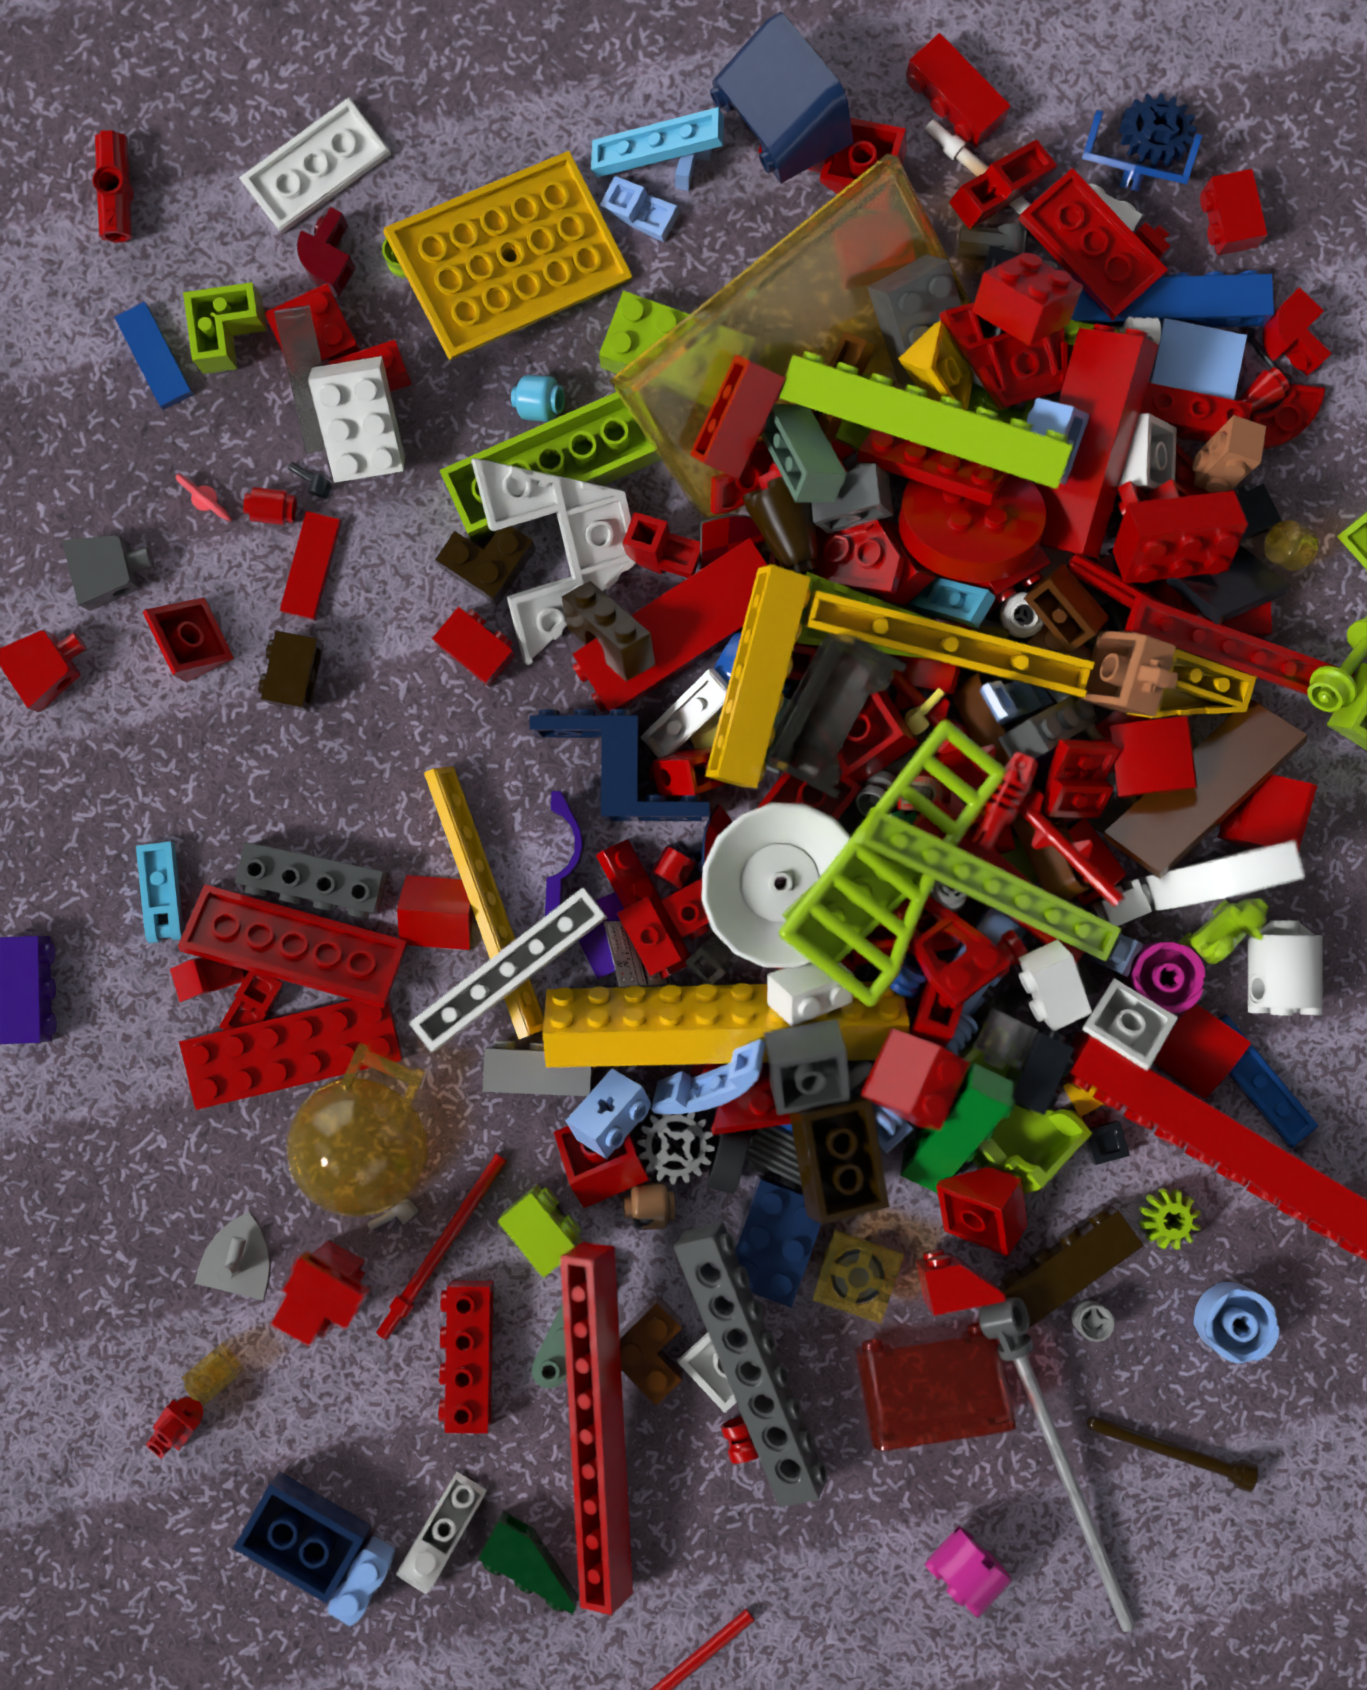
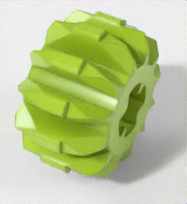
M1160 1188L1158 1191L1159 1200L1151 1194L1146 1195V1199L1151 1204V1207L1141 1206L1139 1208L1140 1213L1148 1216V1218L1139 1221V1227L1148 1229L1145 1238L1150 1242L1157 1240V1246L1162 1249H1166L1169 1243L1174 1249H1181V1238L1188 1243H1192L1194 1239L1189 1234L1190 1230H1201L1200 1225L1192 1222L1193 1219L1201 1216L1200 1210L1191 1208L1194 1204V1199L1190 1196L1183 1197L1182 1191L1176 1188L1170 1194L1166 1189ZM1168 1212L1174 1214L1172 1218L1175 1219V1222L1171 1226L1164 1223L1168 1222L1164 1218Z

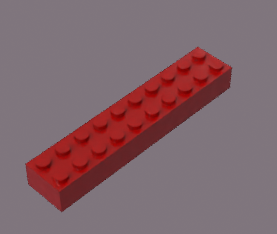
M1081 1032L1076 1033L1069 1045L1074 1048L1071 1055L1074 1058V1064L1068 1076L1062 1077V1080L1079 1090L1082 1089L1086 1092H1089L1090 1089L1094 1090L1095 1093L1092 1098L1119 1112L1121 1108L1125 1109L1126 1111L1123 1116L1128 1120L1149 1130L1155 1127L1156 1130L1153 1135L1180 1149L1186 1146L1187 1148L1184 1153L1189 1157L1212 1168L1217 1165L1215 1172L1243 1187L1247 1186V1192L1277 1206L1276 1209L1308 1225L1307 1228L1334 1241L1343 1250L1367 1261L1366 1199L1149 1068L1145 1070L1092 1035Z

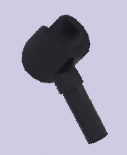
M293 462L288 465V470L311 483L308 489L310 494L323 499L328 498L332 484L323 475L308 472Z

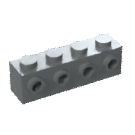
M244 842L235 883L246 885L245 893L266 897V892L269 890L280 893L279 900L300 904L301 898L314 900L313 907L334 911L335 905L349 908L347 915L368 919L369 913L379 914L388 873Z

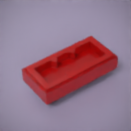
M650 896L617 913L650 976L683 959Z

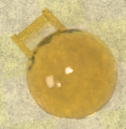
M361 1043L354 1052L344 1078L324 1086L321 1085L301 1104L291 1122L287 1136L286 1157L290 1173L299 1190L313 1204L327 1212L344 1217L372 1216L398 1204L415 1187L423 1173L428 1156L427 1130L424 1131L417 1111L412 1108L426 1071L420 1068L414 1071L368 1051V1046ZM362 1064L408 1083L409 1086L404 1098L382 1083L357 1078Z

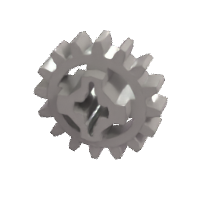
M695 1112L688 1113L687 1115L662 1114L663 1117L661 1118L652 1113L650 1119L653 1125L651 1127L642 1125L641 1130L647 1134V1138H640L637 1141L638 1145L646 1147V1150L639 1154V1158L649 1159L650 1161L645 1170L649 1172L656 1168L658 1170L657 1180L660 1181L666 1174L670 1176V1183L675 1185L677 1176H682L685 1183H688L689 1173L692 1171L700 1177L702 1171L699 1165L701 1163L710 1165L711 1163L705 1152L714 1151V1145L706 1143V1139L713 1136L712 1131L702 1130L706 1119L702 1118L696 1122L694 1120ZM680 1121L688 1124V1126L684 1129H672L667 1123ZM655 1132H657L658 1136L662 1139V1145L654 1154L652 1139ZM667 1134L675 1140L684 1139L682 1148L686 1157L676 1149L672 1152L668 1150L670 1142ZM698 1135L700 1149L695 1157L690 1151V1143ZM668 1161H679L685 1167L671 1168L665 1166Z

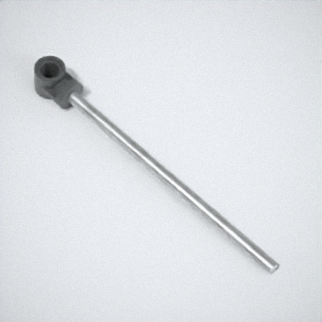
M1017 1297L1005 1299V1302L981 1306L979 1310L981 1329L988 1339L999 1338L1001 1343L997 1346V1351L1000 1358L1007 1361L1013 1360L1121 1629L1124 1632L1131 1631L1135 1628L1134 1620L1027 1357V1354L1034 1349L1031 1336L1026 1334L1029 1329L1027 1307Z

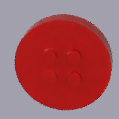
M1009 474L990 506L910 479L903 493L899 514V532L909 553L929 570L959 581H995L1017 573L1034 558L1046 523V507L1037 487L1029 479Z

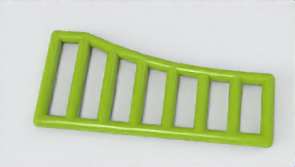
M944 720L934 729L874 808L888 814L902 797L947 834L943 840L944 842L957 847L982 808L997 790L998 785L1002 784V778L1007 773V770L952 723ZM945 739L949 740L989 774L977 792L933 756ZM923 768L967 803L956 821H953L911 786V783ZM866 817L780 928L779 936L861 1002L872 1007L877 1004L899 975L914 930L937 880L923 874L917 886L871 848L857 842L856 840L867 819ZM855 856L911 899L903 921L843 874V871ZM832 885L897 935L890 958L820 903ZM810 914L882 970V973L870 988L862 984L797 932Z

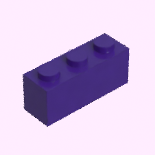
M50 936L0 937V1044L52 1041V1035L55 1034L57 1028V1020L55 1014L51 1013V999H54L56 995V983L51 978L50 964H53L55 961V947L53 943H50Z

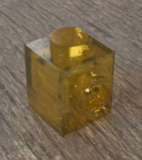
M222 1342L182 1376L181 1379L185 1382L184 1387L189 1396L205 1405L237 1378L245 1368Z

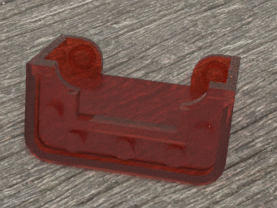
M980 1322L967 1325L968 1330L964 1331L960 1338L892 1348L889 1344H883L882 1339H868L861 1342L862 1347L854 1348L867 1432L872 1447L879 1451H889L1004 1433L1016 1429L1017 1419L1004 1360L1000 1358L997 1351V1346L1000 1344L999 1338L988 1339L981 1329Z

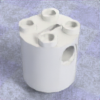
M1270 920L1260 931L1264 937L1262 940H1257L1248 935V1013L1293 1015V1013H1299L1300 1008V1014L1323 1015L1322 935H1314L1300 921Z

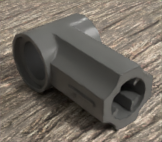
M961 224L956 258L985 261L990 245L1022 254L1026 251L1028 230L1026 227L1018 224H1003L998 228L975 226L969 230L966 225Z

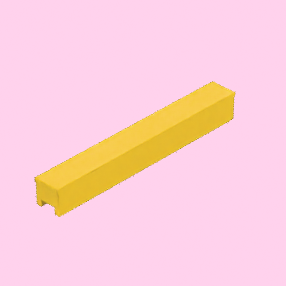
M820 591L812 592L803 626L1076 697L1085 698L1087 680L1090 670L1093 669L1095 663Z

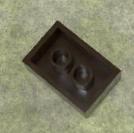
M853 1094L850 1095V1102L789 1113L808 1217L820 1224H825L890 1208L872 1102L869 1099Z

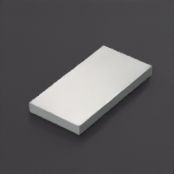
M347 98L239 178L279 232L284 234L389 157L391 152L352 100Z

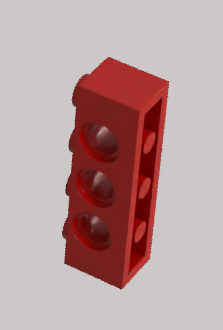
M1148 382L1139 414L1149 413L1176 427V437L1207 443L1233 415L1249 420L1252 404Z

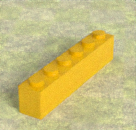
M775 565L758 568L705 777L743 788H757L758 783L764 778L766 772L765 755L767 748L771 746L775 737V728L773 727L775 716L780 711L784 701V694L782 693L784 681L789 676L793 666L791 653L802 630V625L799 623L802 610L807 606L810 599L811 591L808 588L810 577Z

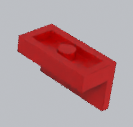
M307 1250L297 1258L291 1268L293 1273L282 1289L284 1293L345 1330L350 1325L370 1291V1288Z

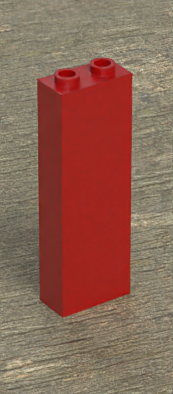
M1094 324L1093 330L1078 329L1058 402L1090 414L1066 485L1059 483L1057 489L1038 482L1035 485L1043 497L1046 507V523L1040 546L1075 554L1078 553L1097 559L1159 346L1147 339L1148 333L1127 328L1125 334L1114 333L1115 328L1101 324Z
M750 538L631 615L651 633L655 666L625 681L606 664L603 648L597 638L572 653L577 661L572 667L583 683L589 680L596 692L591 694V697L601 712L608 710L610 713V710L627 708L730 641L736 632L742 631L758 568L768 566Z

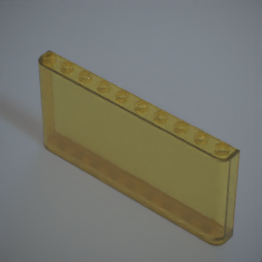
M886 154L609 380L694 509L702 516L714 518L723 515H715L710 512L711 477L723 474L724 472L703 464L690 456V453L735 354L785 378L792 355L802 358L804 351L824 357L823 365L829 366L842 335L846 331L876 345L864 372L871 376L874 373L888 378V375L894 369L867 287L926 254L949 261L961 305L971 303L897 156ZM779 398V400L775 404L796 403Z

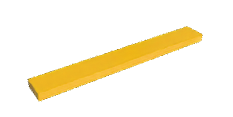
M453 766L433 768L424 772L488 955L492 959L516 939L455 768ZM528 979L504 998L518 1039L543 1030L544 1018L531 981Z

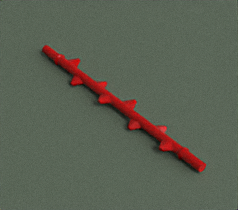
M865 653L864 657L887 679V684H892L898 690L894 704L898 711L913 706L920 707L927 701L902 675V671L896 669L881 653ZM946 698L941 699L924 715L935 728L941 721H948L946 717L950 702ZM945 739L937 750L941 755L959 751L985 779L988 778L989 774L949 740ZM994 745L981 747L993 759L995 758L997 748ZM1041 792L1026 795L1018 812L1036 829L1031 844L1032 847L1037 850L1053 846L1085 878L1084 881L1086 883L1089 882L1114 908L1117 907L1125 897L1099 872L1101 870L1099 867L1095 868L1088 861L1093 844L1089 840L1071 844L1040 813L1044 795Z

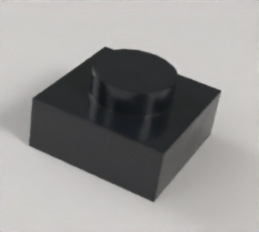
M1115 1120L1088 1128L1092 1134L1087 1138L1086 1142L1094 1165L1130 1156L1120 1121Z

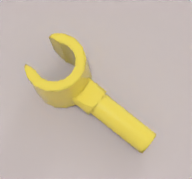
M938 688L920 707H915L906 713L905 722L914 735L923 732L929 726V722L924 715L945 695L941 688Z

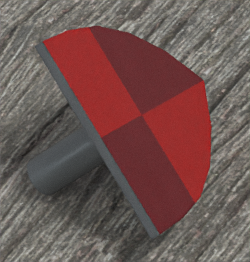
M731 514L711 519L706 517L699 522L700 570L748 538L751 539L757 550L762 547L766 540L750 516Z

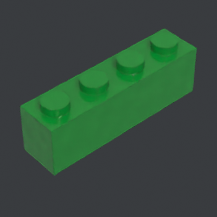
M973 1063L962 1079L941 1130L921 1128L916 1134V1140H911L903 1150L900 1176L937 1193L936 1185L939 1180L957 1176L959 1168L964 1162H970L973 1159L980 1143L991 1138L997 1123L1002 1118H1008L1015 1104V1100L1012 1098L1013 1081Z

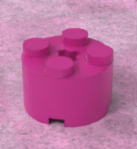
M1152 942L1143 945L1141 951L1133 959L1128 977L1123 975L1126 986L1169 1013H1180L1191 1008L1200 999L1203 992L1205 968L1199 956L1187 946L1175 942ZM1161 971L1168 972V975L1165 977L1167 984L1160 983Z
M958 1525L931 1554L924 1565L938 1580L943 1579L948 1585L946 1591L960 1606L965 1605L972 1614L979 1618L1002 1594L1013 1579L1010 1578V1574L988 1550L985 1551L977 1542H972L974 1537L965 1528Z

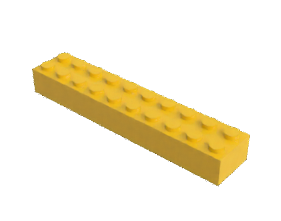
M874 982L861 983L870 988ZM739 983L736 985L702 984L700 986L666 985L660 987L630 986L617 988L599 986L594 988L570 989L561 987L558 989H547L543 1023L545 1068L731 1063L735 1049L759 1039L765 1042L764 1032L791 1028V1026L767 1004L768 984ZM890 987L877 1004L872 1007L865 1005L852 994V1003L792 1026L797 1027L837 1019L846 1049L847 1061L876 1060L890 1028L909 1034V1020L905 999ZM766 1046L764 1047L762 1063L767 1062Z

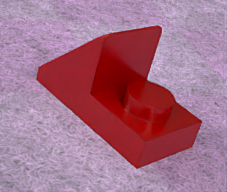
M194 958L170 969L179 1002L242 983L246 977L244 969L205 958Z

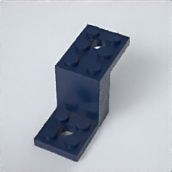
M541 709L538 710V715H529V730L535 738H601V817L604 821L709 820V802H702V796L685 795L681 796V802H667L666 796L647 795L645 796V802H639L640 724L638 715H631V710L614 709L610 710V715H595V710L577 709L574 710V715H560V710Z

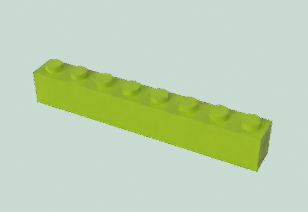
M804 351L802 358L792 355L779 396L781 399L1056 489L1059 486L1073 445L1066 443L1067 435L1048 429L1045 436L1031 432L1032 424L1014 418L1011 419L1010 425L996 421L998 413L977 407L974 414L962 410L963 402L942 396L940 402L926 398L927 390L907 384L906 390L903 391L891 387L893 379L874 373L871 380L857 376L859 368L838 362L835 369L823 365L824 357Z

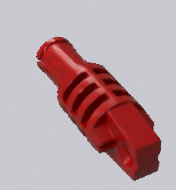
M1015 752L1005 767L1007 773L1002 778V784L998 785L997 790L984 806L983 811L986 814L974 838L971 839L973 844L982 849L985 848L989 852L993 851V847L1005 824H1010L1014 821L1021 803L1024 802L1025 796L1030 790L1039 764L1034 758L1020 752Z

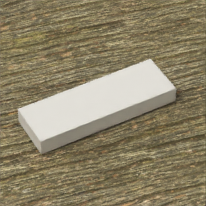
M713 667L708 669L640 738L658 758L677 752L723 707L728 688L727 682Z

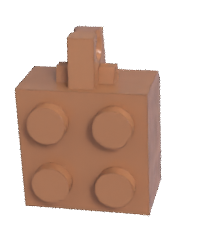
M1098 631L1090 661L1095 662L1094 667L1089 673L1085 688L1087 690L1085 698L1079 697V699L1113 711L1155 717L1157 708L1162 701L1163 688L1174 689L1179 675L1174 672L1169 673L1173 664L1176 646L1136 633Z

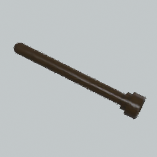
M1091 1416L1087 1419L1086 1425L1091 1431L1225 1476L1237 1489L1251 1493L1257 1483L1258 1466L1255 1463L1243 1459L1239 1461L1233 1460L1229 1463L1096 1416Z

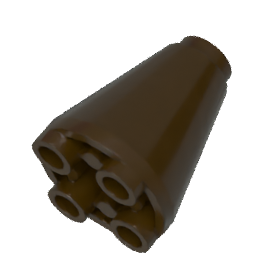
M782 476L768 481V489L763 491L756 490L745 494L743 500L746 510L784 569L805 576L806 572H815L817 570L818 546L816 524L813 523L811 502H795Z

